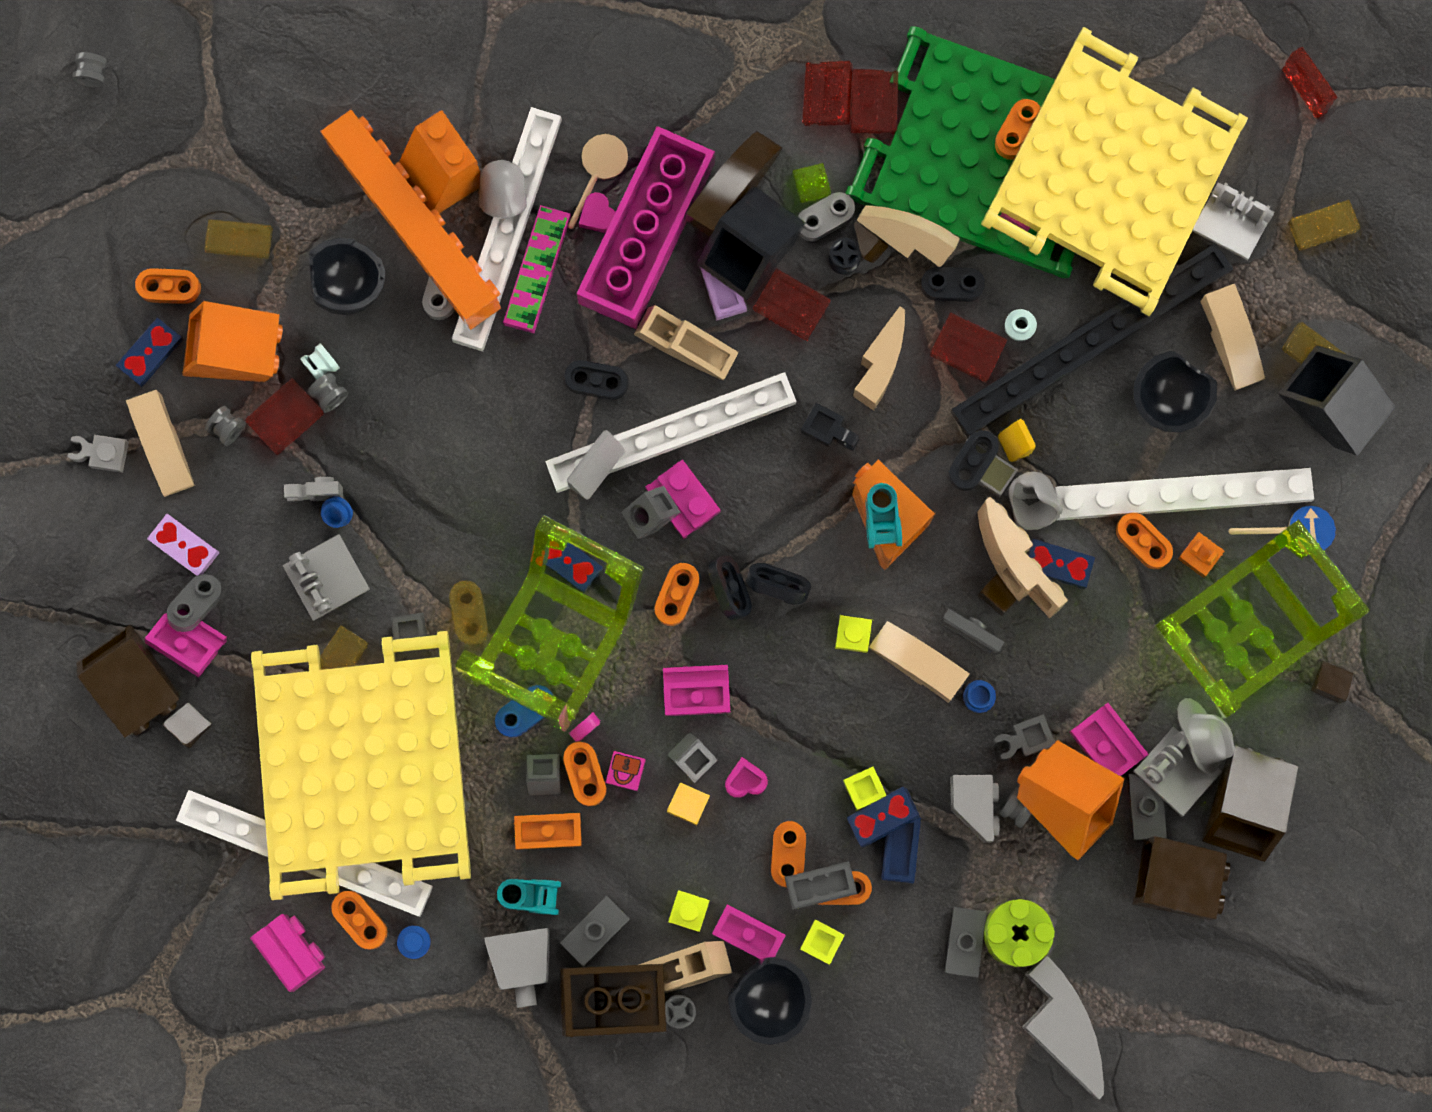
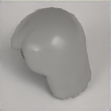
M506 160L488 163L480 174L479 207L487 215L497 218H509L523 212L527 204L524 193V176L521 169L515 163Z
M1035 471L1026 472L1012 481L1009 487V499L1013 509L1014 523L1017 527H1021L1024 530H1038L1051 525L1060 517L1062 506L1052 482L1046 475ZM1035 498L1039 499L1038 502L1030 506H1028L1025 502L1021 500Z

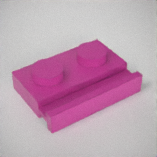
M683 459L660 475L651 484L645 486L647 491L665 486L681 512L670 522L683 539L721 512L720 508Z
M184 609L178 611V614L182 616L189 613ZM167 613L160 618L145 637L147 645L197 677H200L218 654V650L227 642L226 636L203 621L191 631H176L169 625Z
M728 665L663 668L665 716L730 713Z
M1106 703L1069 732L1091 760L1119 776L1149 755L1109 703Z

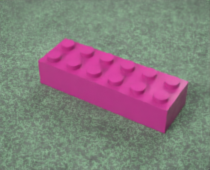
M656 127L576 293L578 304L629 327L637 328L687 223L686 213L700 195L715 164V151L661 127Z

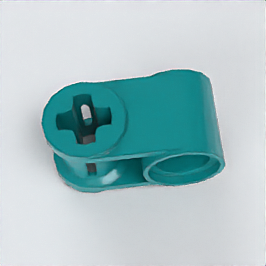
M886 483L875 484L869 490L865 502L868 548L871 549L875 545L895 543L896 546H902V527L896 491ZM883 492L889 497L890 505L885 508H879L873 503L872 496L875 493Z
M507 879L498 887L497 899L507 909L529 911V913L559 915V910L556 909L557 890L561 887L562 882L538 879ZM509 885L518 886L522 892L521 899L515 904H509L503 898V892ZM547 889L546 905H543L544 891Z

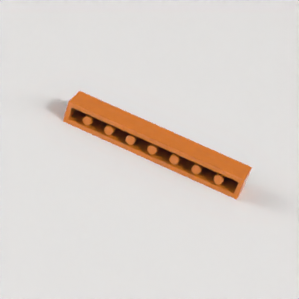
M349 110L321 130L326 143L464 323L472 330L501 309L497 299L501 295L490 279L485 282L481 278L479 273L482 272V269L472 256L468 258L464 256L461 252L464 246L455 233L447 234L442 227L446 223L435 208L430 211L424 203L428 200L417 185L413 188L406 181L409 175L399 162L393 164L388 158L391 152L382 139L375 141L371 136L374 130L365 117L361 116L358 119L354 112Z

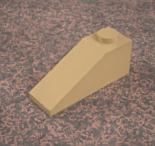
M724 941L703 942L639 964H663L665 993L701 984L732 973Z

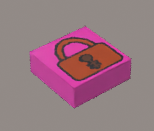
M614 751L606 784L638 792L646 759Z

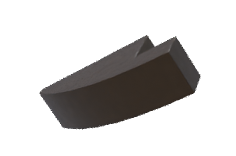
M758 131L753 133L730 156L687 211L686 221L708 236H711L719 219L754 187H757L783 147Z

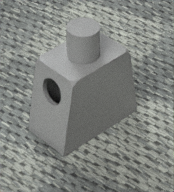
M549 928L484 938L500 990L515 988L517 1008L537 1005L534 985L548 983Z

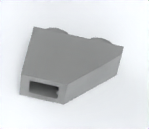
M993 775L951 776V811L983 843L993 842L994 836H999L1000 829L999 816H993V803H998L999 786L998 783H993Z

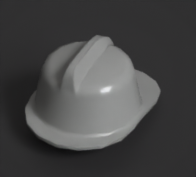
M1185 698L1179 702L1177 708L1178 720L1189 744L1194 762L1202 772L1212 774L1218 769L1221 761L1235 755L1232 731L1227 722L1215 714H1207L1205 709L1195 700Z

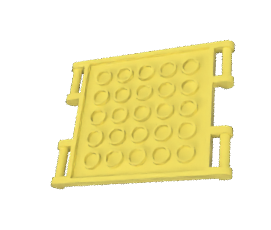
M1083 27L981 225L988 229L993 227L1028 246L1029 251L1035 255L1039 254L1047 238L1055 241L1101 267L1094 281V287L1101 291L1104 288L1141 308V313L1150 316L1157 306L1158 299L1248 117L1241 113L1236 115L1203 97L1201 91L1194 87L1188 93L1183 105H1178L1128 77L1139 58L1132 53H1129V55L1091 35L1092 31ZM1086 46L1121 65L1120 71L1118 72L1082 52L1083 47ZM1195 106L1231 126L1229 131L1227 132L1191 112L1193 107ZM999 211L1036 231V236L998 216ZM1111 273L1148 292V296L1146 297L1111 278Z
M439 631L437 635L395 640H393V637L382 638L384 663L321 670L318 645L307 646V649L266 654H263V651L251 653L271 900H281L283 896L323 891H327L328 894L339 893L338 867L402 860L404 886L415 885V881L459 876L461 880L471 879L448 631ZM439 648L440 657L395 661V652ZM309 663V671L266 676V666ZM458 854V863L414 868L413 859ZM326 868V878L282 883V873Z

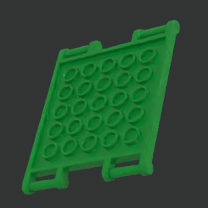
M910 27L907 34L909 40L896 73L891 75L888 82L892 88L910 94L891 146L885 145L874 138L866 139L863 147L865 153L852 186H848L845 194L849 195L854 202L865 206L886 207L923 217L959 237L960 241L1055 276L1070 278L1073 270L1071 263L1075 252L1064 247L1059 262L1049 260L1056 243L1055 241L1047 238L1039 254L1035 255L1029 251L1028 246L993 227L988 229L981 225L1014 159L1010 160L1001 157L995 149V140L1000 128L1016 102L1030 99L1037 102L1041 107L1055 79L929 34L922 28ZM922 45L928 47L917 79L913 82L907 76L918 48ZM1028 110L1021 112L1026 118L1032 116V113ZM1010 136L1006 138L1010 144L1017 143L1015 137ZM876 156L885 158L873 192L870 194L864 191V187ZM1031 228L1028 231L1029 233L1035 236L1037 234V232Z

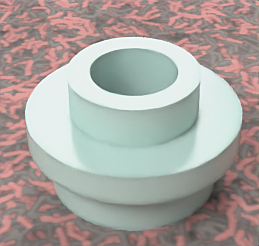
M1014 310L1005 320L1006 333L1016 341L1030 339L1037 328L1035 317L1027 310ZM1023 320L1026 322L1027 327L1019 329L1015 322Z

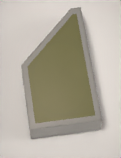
M981 444L976 445L978 453L983 454L987 452V448ZM996 455L978 484L1000 498L1018 469Z

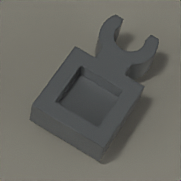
M1044 714L1012 726L1014 736L1001 734L993 740L994 744L1004 741L1009 745V751L1000 755V760L1011 758L1018 749H1021L1023 756L1026 757L1043 749L1050 748L1055 743Z

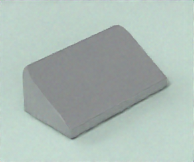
M607 430L602 432L567 478L569 488L586 500L590 499L625 452L624 447Z

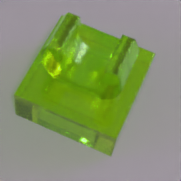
M823 163L793 170L792 175L800 203L831 195Z

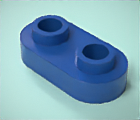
M535 685L528 688L499 709L495 717L498 731L509 738L521 736L552 713L555 707V698L552 692L544 686ZM535 696H542L544 698L542 706L534 707L532 705V700ZM515 715L517 723L514 726L506 725L505 720L507 716Z

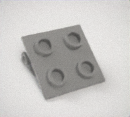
M1218 182L1192 231L1248 261L1274 211L1269 209V205L1265 206L1258 201L1253 202L1254 197L1252 196L1249 199L1244 197L1245 192L1243 191L1241 194H1238L1239 191L1228 186V183L1225 182L1223 185Z
M340 534L304 554L297 552L289 557L290 561L283 565L313 621L370 590Z
M1172 727L1133 772L1183 817L1222 771L1218 768L1212 774L1202 772L1194 762L1183 731L1179 732L1175 727Z

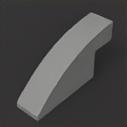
M1046 955L1025 975L1049 999L1022 1028L1095 1099H1100L1104 1095V1080L1101 1055L1093 1026L1077 992L1064 973Z

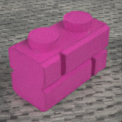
M281 914L250 939L289 992H294L325 968L321 962L325 956L314 942L310 945L302 936L306 930L296 916L289 918L287 914Z

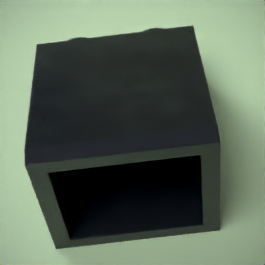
M754 187L719 219L697 265L748 300L793 247L806 222L757 187Z
M1317 345L1278 393L1290 407L1334 448L1357 456L1396 408L1363 359Z

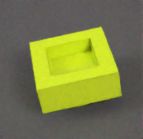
M840 615L835 649L867 653L872 620Z
M874 767L843 780L856 811L887 796Z
M678 890L668 922L700 932L710 900Z
M814 920L800 950L830 965L845 935Z

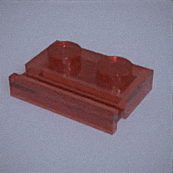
M1300 47L1291 53L1285 63L1286 66L1282 70L1312 114L1318 119L1328 112L1327 110L1331 108L1338 97L1304 48Z
M851 61L820 62V64L806 62L802 120L805 126H810V124H818L819 126L849 125L853 72Z
M853 69L850 133H896L898 70L884 72V70Z
M776 268L758 301L754 304L753 310L808 341L829 307L831 299Z
M950 312L929 356L987 383L1007 339Z
M291 378L245 419V422L278 455L325 413Z

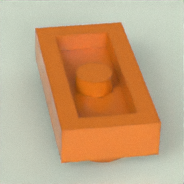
M580 813L514 816L516 850L582 846Z

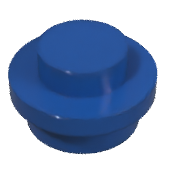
M332 496L327 498L322 504L321 517L330 527H343L351 521L353 510L346 500L341 497Z
M982 680L971 682L963 692L964 704L975 713L988 711L996 700L994 688L988 682Z
M420 926L406 927L400 932L397 939L400 953L410 959L423 957L431 945L430 935Z

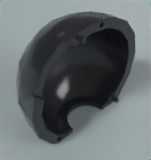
M335 238L323 241L309 252L312 297L317 306L331 314L351 315L364 311L377 300L384 287L385 269L381 258H378L370 248L356 242L355 239Z
M1168 351L1154 356L1141 368L1134 382V401L1139 414L1151 426L1164 432L1181 433L1197 427L1210 415L1217 401V381L1207 373L1195 368L1175 351Z
M775 957L763 958L750 967L731 988L727 998L731 1018L739 1031L754 1042L767 1045L787 1042L802 1031L810 1018L809 1014L812 1004L810 983L802 970L790 961Z

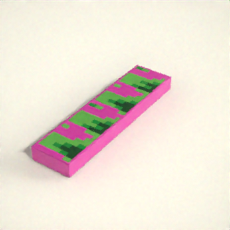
M540 205L503 321L505 326L535 333L571 219L570 213Z

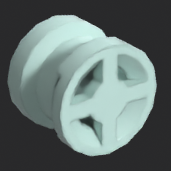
M321 343L315 347V351L312 354L304 355L300 358L316 380L330 371L336 372L340 369Z

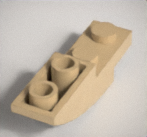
M989 497L977 513L983 542L996 571L1019 602L1029 595L1041 610L1051 618L1068 601L1064 596L1063 590L1058 584L1049 580L1035 559L1030 558L1026 554L1034 545L1030 541L1027 532L1023 528L1017 527L1008 517L1006 509Z

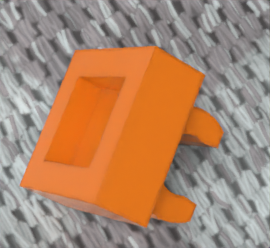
M1198 532L1179 556L1178 560L1205 578L1225 551Z

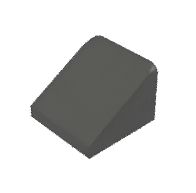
M691 733L687 734L668 753V757L694 783L717 761L716 757Z
M559 754L527 755L526 783L529 795H558L561 793Z

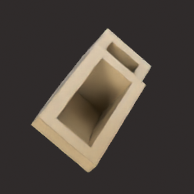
M865 206L857 219L859 223L908 258L916 249L939 267L944 264L956 249L960 239L945 228L923 217L886 207Z
M1235 284L1205 294L1200 302L1212 328L1211 337L1234 391L1264 380L1265 376L1257 344Z
M656 305L648 307L634 333L635 336L659 350L720 380L725 379L739 353L686 320L681 321Z
M900 306L862 357L861 365L869 370L854 389L853 397L873 411L886 392L900 354L905 325V309Z
M157 390L126 400L143 449L163 496L166 497L195 486L162 395Z
M888 621L868 647L920 685L923 684L948 703L970 674L924 642Z

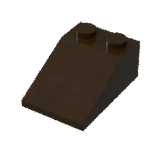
M663 964L560 968L562 1036L666 1032Z

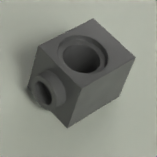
M661 486L644 492L621 513L628 522L630 529L640 539L658 532L681 512L665 486Z

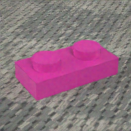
M728 904L712 933L714 936L760 960L775 957L786 936Z

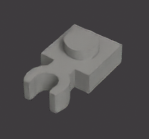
M94 435L92 444L83 437H71V441L74 444L82 445L80 453H68L67 457L72 461L83 462L90 459L88 466L93 469L123 473L129 444L126 439Z
M317 477L314 479L315 482H306L304 485L285 484L284 498H287V501H325L332 496L343 498V487L338 481H334L333 477Z

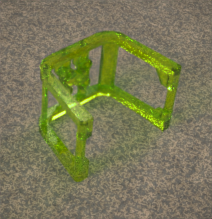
M543 515L535 528L529 571L521 589L481 657L464 649L456 663V669L466 682L476 687L482 684L547 718L553 728L564 733L577 715L623 633L633 609L644 567ZM567 543H570L608 563L605 573L622 587L616 610L545 574L550 548L564 551ZM537 591L608 628L597 650L595 651L582 644L578 635L574 633L566 634L553 627L548 619L539 618L536 620L526 615L524 611L534 593ZM517 624L531 631L534 640L542 643L539 648V654H537L532 646L524 645L520 647L508 640ZM558 648L567 658L579 656L589 662L581 678L566 671L562 662L554 660L557 657ZM502 651L515 658L518 667L522 670L533 669L544 675L549 684L559 685L563 683L574 689L567 703L537 687L533 693L494 672L495 665L493 664L500 652Z
M1298 519L1175 613L1170 614L1156 624L1152 630L1159 639L1164 637L1174 649V652L1177 653L1205 692L1216 704L1212 708L1220 718H1227L1242 707L1240 704L1242 701L1317 645L1359 620L1370 609L1323 551L1320 544L1316 542ZM1284 547L1288 548L1300 559L1309 554L1338 591L1331 596V599L1339 615L1321 627L1268 561L1269 558ZM1251 572H1253L1304 638L1284 654L1273 642L1274 634L1272 630L1263 626L1254 615L1252 604L1241 600L1232 589L1234 584ZM1220 595L1231 607V619L1241 623L1233 626L1229 633L1227 624L1223 620L1215 619L1206 607L1207 604ZM1194 614L1205 625V637L1209 641L1216 642L1224 652L1225 663L1230 667H1237L1247 680L1233 692L1230 691L1222 679L1216 682L1189 647L1188 643L1192 640L1180 624ZM1248 638L1253 647L1262 648L1272 660V663L1258 673L1247 660V650L1243 646L1237 645Z

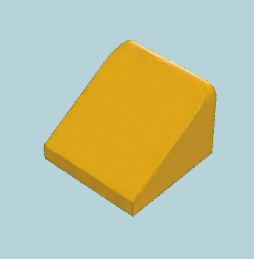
M1022 419L1017 420L998 435V439L1010 462H1015L1032 454L1035 449V442Z
M680 783L667 809V813L697 826L710 795Z

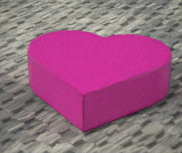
M594 192L587 196L581 213L579 227L606 233L615 211L609 207L608 199L604 194Z
M741 757L725 782L727 793L734 798L744 797L747 793L752 795L761 794L768 785L766 774L743 757Z

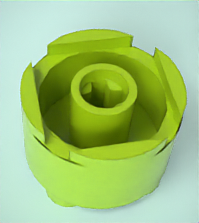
M1017 899L1002 903L989 913L985 922L984 941L990 955L1001 964L1011 967H1026L1036 964L1047 955L1052 946L1055 931L1049 915L1042 907L1032 901ZM1013 926L1016 928L1022 926L1025 929L1022 933L1025 937L1024 940L1017 939L1014 941L1012 939L1014 936Z

